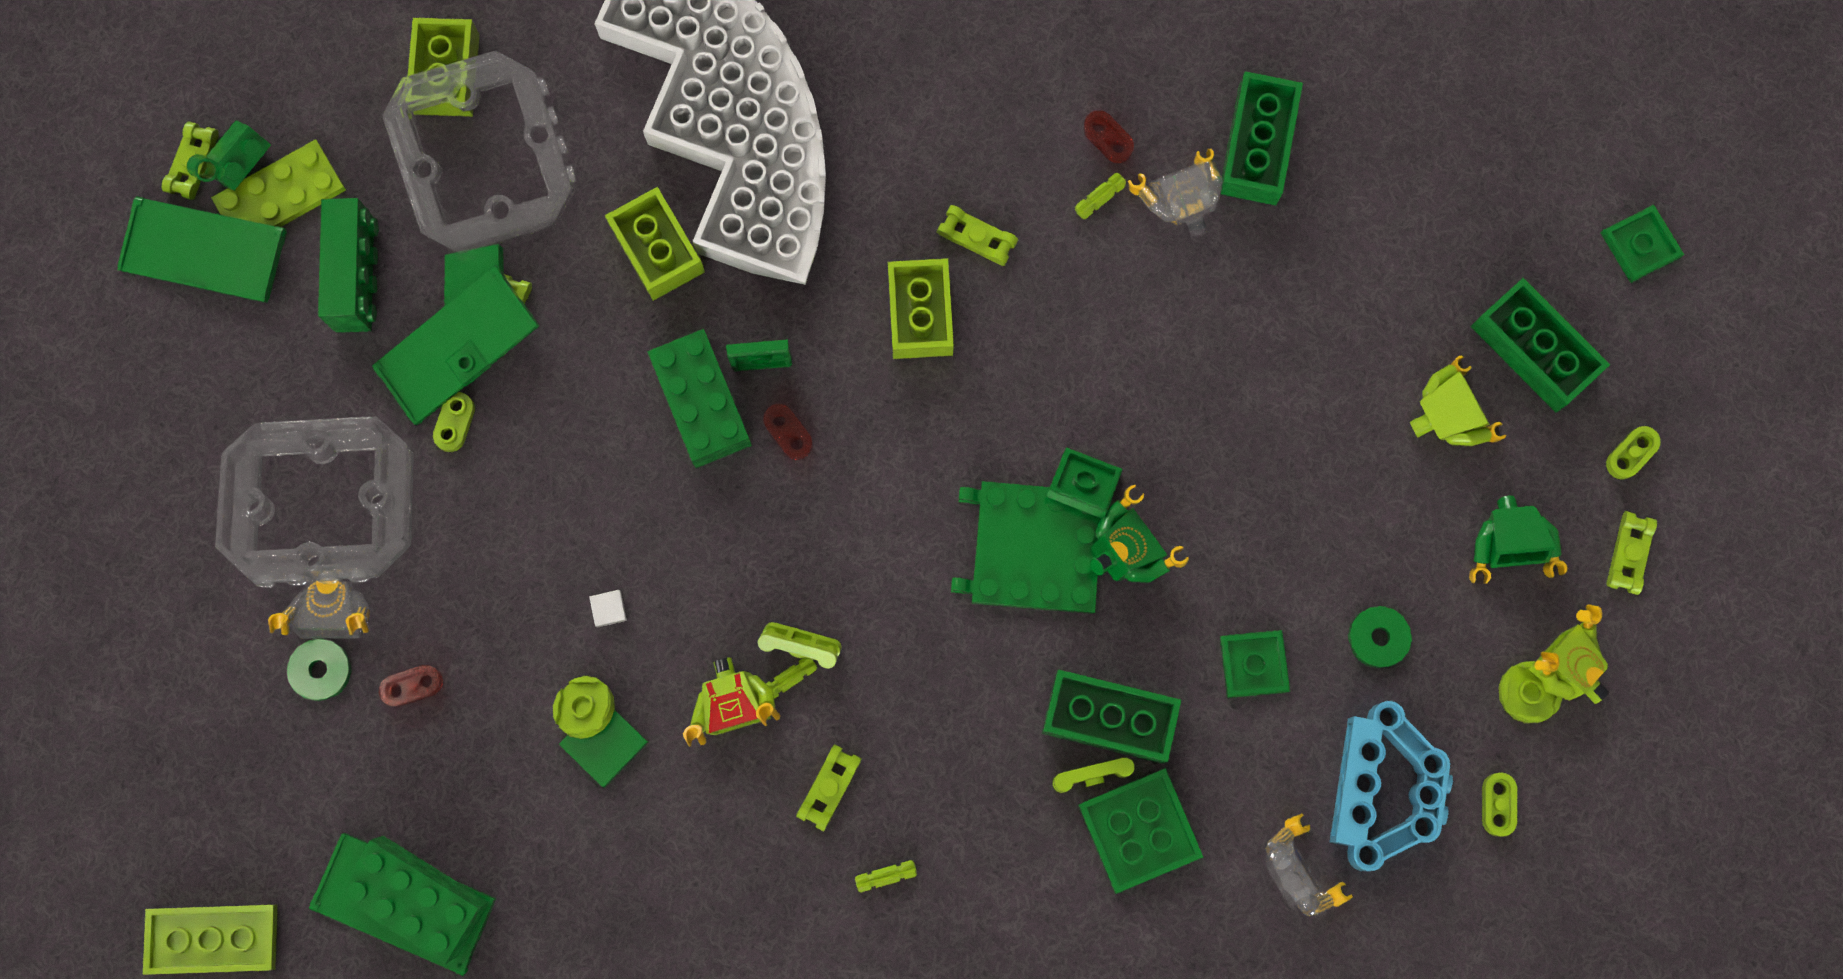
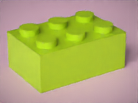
M413 18L405 101L414 115L473 117L480 34L472 19Z
M658 187L605 215L610 228L653 301L705 273L700 258Z
M948 258L888 262L893 359L953 356L954 344Z

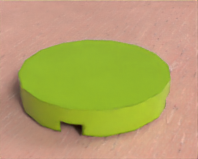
M1535 661L1521 662L1510 667L1502 676L1499 684V700L1504 710L1511 717L1523 723H1540L1549 719L1559 710L1563 699L1544 691L1542 680L1529 670Z
M582 676L569 681V685L565 689L561 688L553 704V718L556 724L570 737L579 739L593 737L601 732L610 722L615 709L614 696L610 688L595 677Z

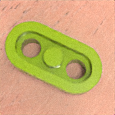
M458 392L442 405L433 432V440L445 452L457 451L465 442L475 412L474 402L465 393ZM461 402L462 408L459 411H453V406ZM452 431V437L444 440L445 432Z
M1641 426L1631 431L1608 456L1606 461L1608 472L1614 478L1620 480L1634 476L1658 451L1661 443L1659 434L1648 426ZM1638 439L1644 440L1645 448L1638 446ZM1618 460H1623L1625 462V469H1621L1618 467Z
M1506 773L1489 775L1484 780L1482 786V824L1489 834L1496 837L1510 835L1517 826V784ZM1496 783L1501 784L1503 787L1501 795H1497L1494 792L1493 788ZM1496 815H1500L1503 819L1500 827L1496 826L1493 822Z

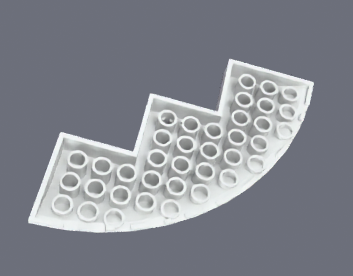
M605 0L595 21L600 39L672 64L643 130L647 144L722 171L693 239L696 253L752 274L805 285L820 237L825 204L826 170L823 138L815 102L801 65L791 51L782 31L770 19L761 3H757L755 0Z

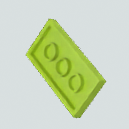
M315 139L243 179L235 191L227 188L211 197L221 215L282 227L321 205V199H332L346 191L320 144Z
M278 905L145 909L143 975L276 970Z

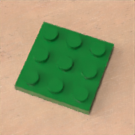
M1166 768L1078 804L1115 894L1203 858Z

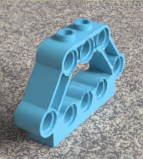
M1385 701L1379 703L1369 710L1367 719L1353 716L1348 718L1330 843L1348 846V861L1353 868L1359 871H1375L1383 865L1386 859L1418 843H1430L1436 840L1440 835L1442 825H1445L1448 819V806H1445L1446 793H1450L1453 784V776L1449 775L1450 760L1443 750L1434 748L1405 718L1403 708L1396 702ZM1382 710H1387L1391 714L1392 723L1390 726H1386L1381 722L1380 712ZM1383 734L1409 761L1417 774V782L1409 791V801L1413 805L1412 815L1405 822L1367 840L1368 829L1375 823L1377 818L1372 801L1373 796L1381 788V779L1377 774V767L1386 755V749L1381 742ZM1365 744L1370 745L1374 750V758L1371 761L1366 760L1362 755V747ZM1427 756L1432 757L1436 762V769L1433 773L1428 772L1424 766ZM1360 775H1364L1369 779L1370 787L1367 792L1361 791L1357 786V780ZM1423 787L1431 791L1432 799L1429 804H1425L1420 798V791ZM1356 806L1361 807L1365 812V820L1361 824L1357 823L1352 817L1353 809ZM1420 818L1428 826L1427 833L1424 836L1418 834L1415 829L1416 821ZM1364 846L1368 847L1372 852V860L1368 864L1363 863L1359 857L1360 850Z

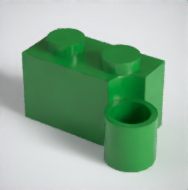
M235 120L206 157L200 154L193 155L187 161L186 168L191 176L203 182H210L215 179L223 186L235 191L271 144L251 127ZM206 161L207 169L203 174L199 175L198 167L202 162Z

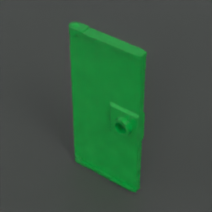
M136 196L133 200L117 270L268 303L287 230L284 227H275Z
M494 265L385 356L374 363L372 367L414 425L418 426L434 411L464 387L472 383L498 359L537 329L539 324L507 281L501 268Z
M342 833L319 887L310 902L309 909L464 976L468 972L472 955L496 898L462 884L489 901V904L459 955L447 964H443L337 897L368 844L347 833Z

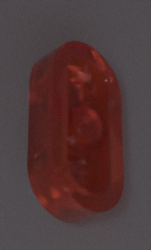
M1097 110L1088 114L1083 127L1085 136L1111 162L1123 163L1127 161L1134 149V142L1131 136L1107 112ZM1101 125L1103 127V131L1096 132L1093 129V126ZM1119 145L1123 148V151L1117 153L1113 150V147Z
M775 404L770 406L763 418L767 431L789 458L801 460L807 457L812 450V439L807 430L786 405ZM777 417H783L785 423L777 426L774 424V420ZM795 440H800L803 446L801 449L795 450L792 448V443Z
M421 665L386 677L379 686V696L385 704L392 707H401L436 695L443 685V677L436 668L429 665ZM426 676L432 678V683L429 687H424L422 684ZM396 686L402 688V693L399 697H394L392 694Z

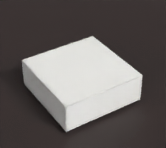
M620 590L589 596L595 627L598 628L627 621Z

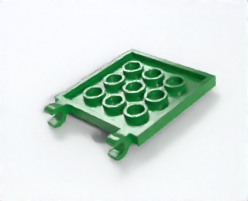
M982 481L981 490L960 487L958 503L980 504L974 579L952 578L951 593L972 594V604L1094 614L1098 575L1092 570L1090 561L1096 557L1092 551V545L1098 540L1095 531L1100 517L1046 497L1050 487Z

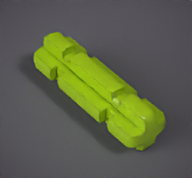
M1115 173L1108 178L1109 181L1107 183H1102L1091 192L1086 200L1080 201L1075 206V211L1079 217L1087 219L1093 214L1094 209L1098 210L1114 196L1115 192H1120L1126 185L1125 179L1119 173Z
M802 658L798 661L799 664L797 666L792 665L774 678L775 681L766 683L773 690L774 699L779 696V692L782 691L784 693L803 680L804 675L807 674L809 676L817 670V665L813 659Z
M909 860L902 862L900 866L895 864L871 871L872 874L869 875L867 873L857 875L855 882L858 891L864 892L871 890L873 886L878 888L899 882L901 878H905V880L913 878L917 875L915 863Z

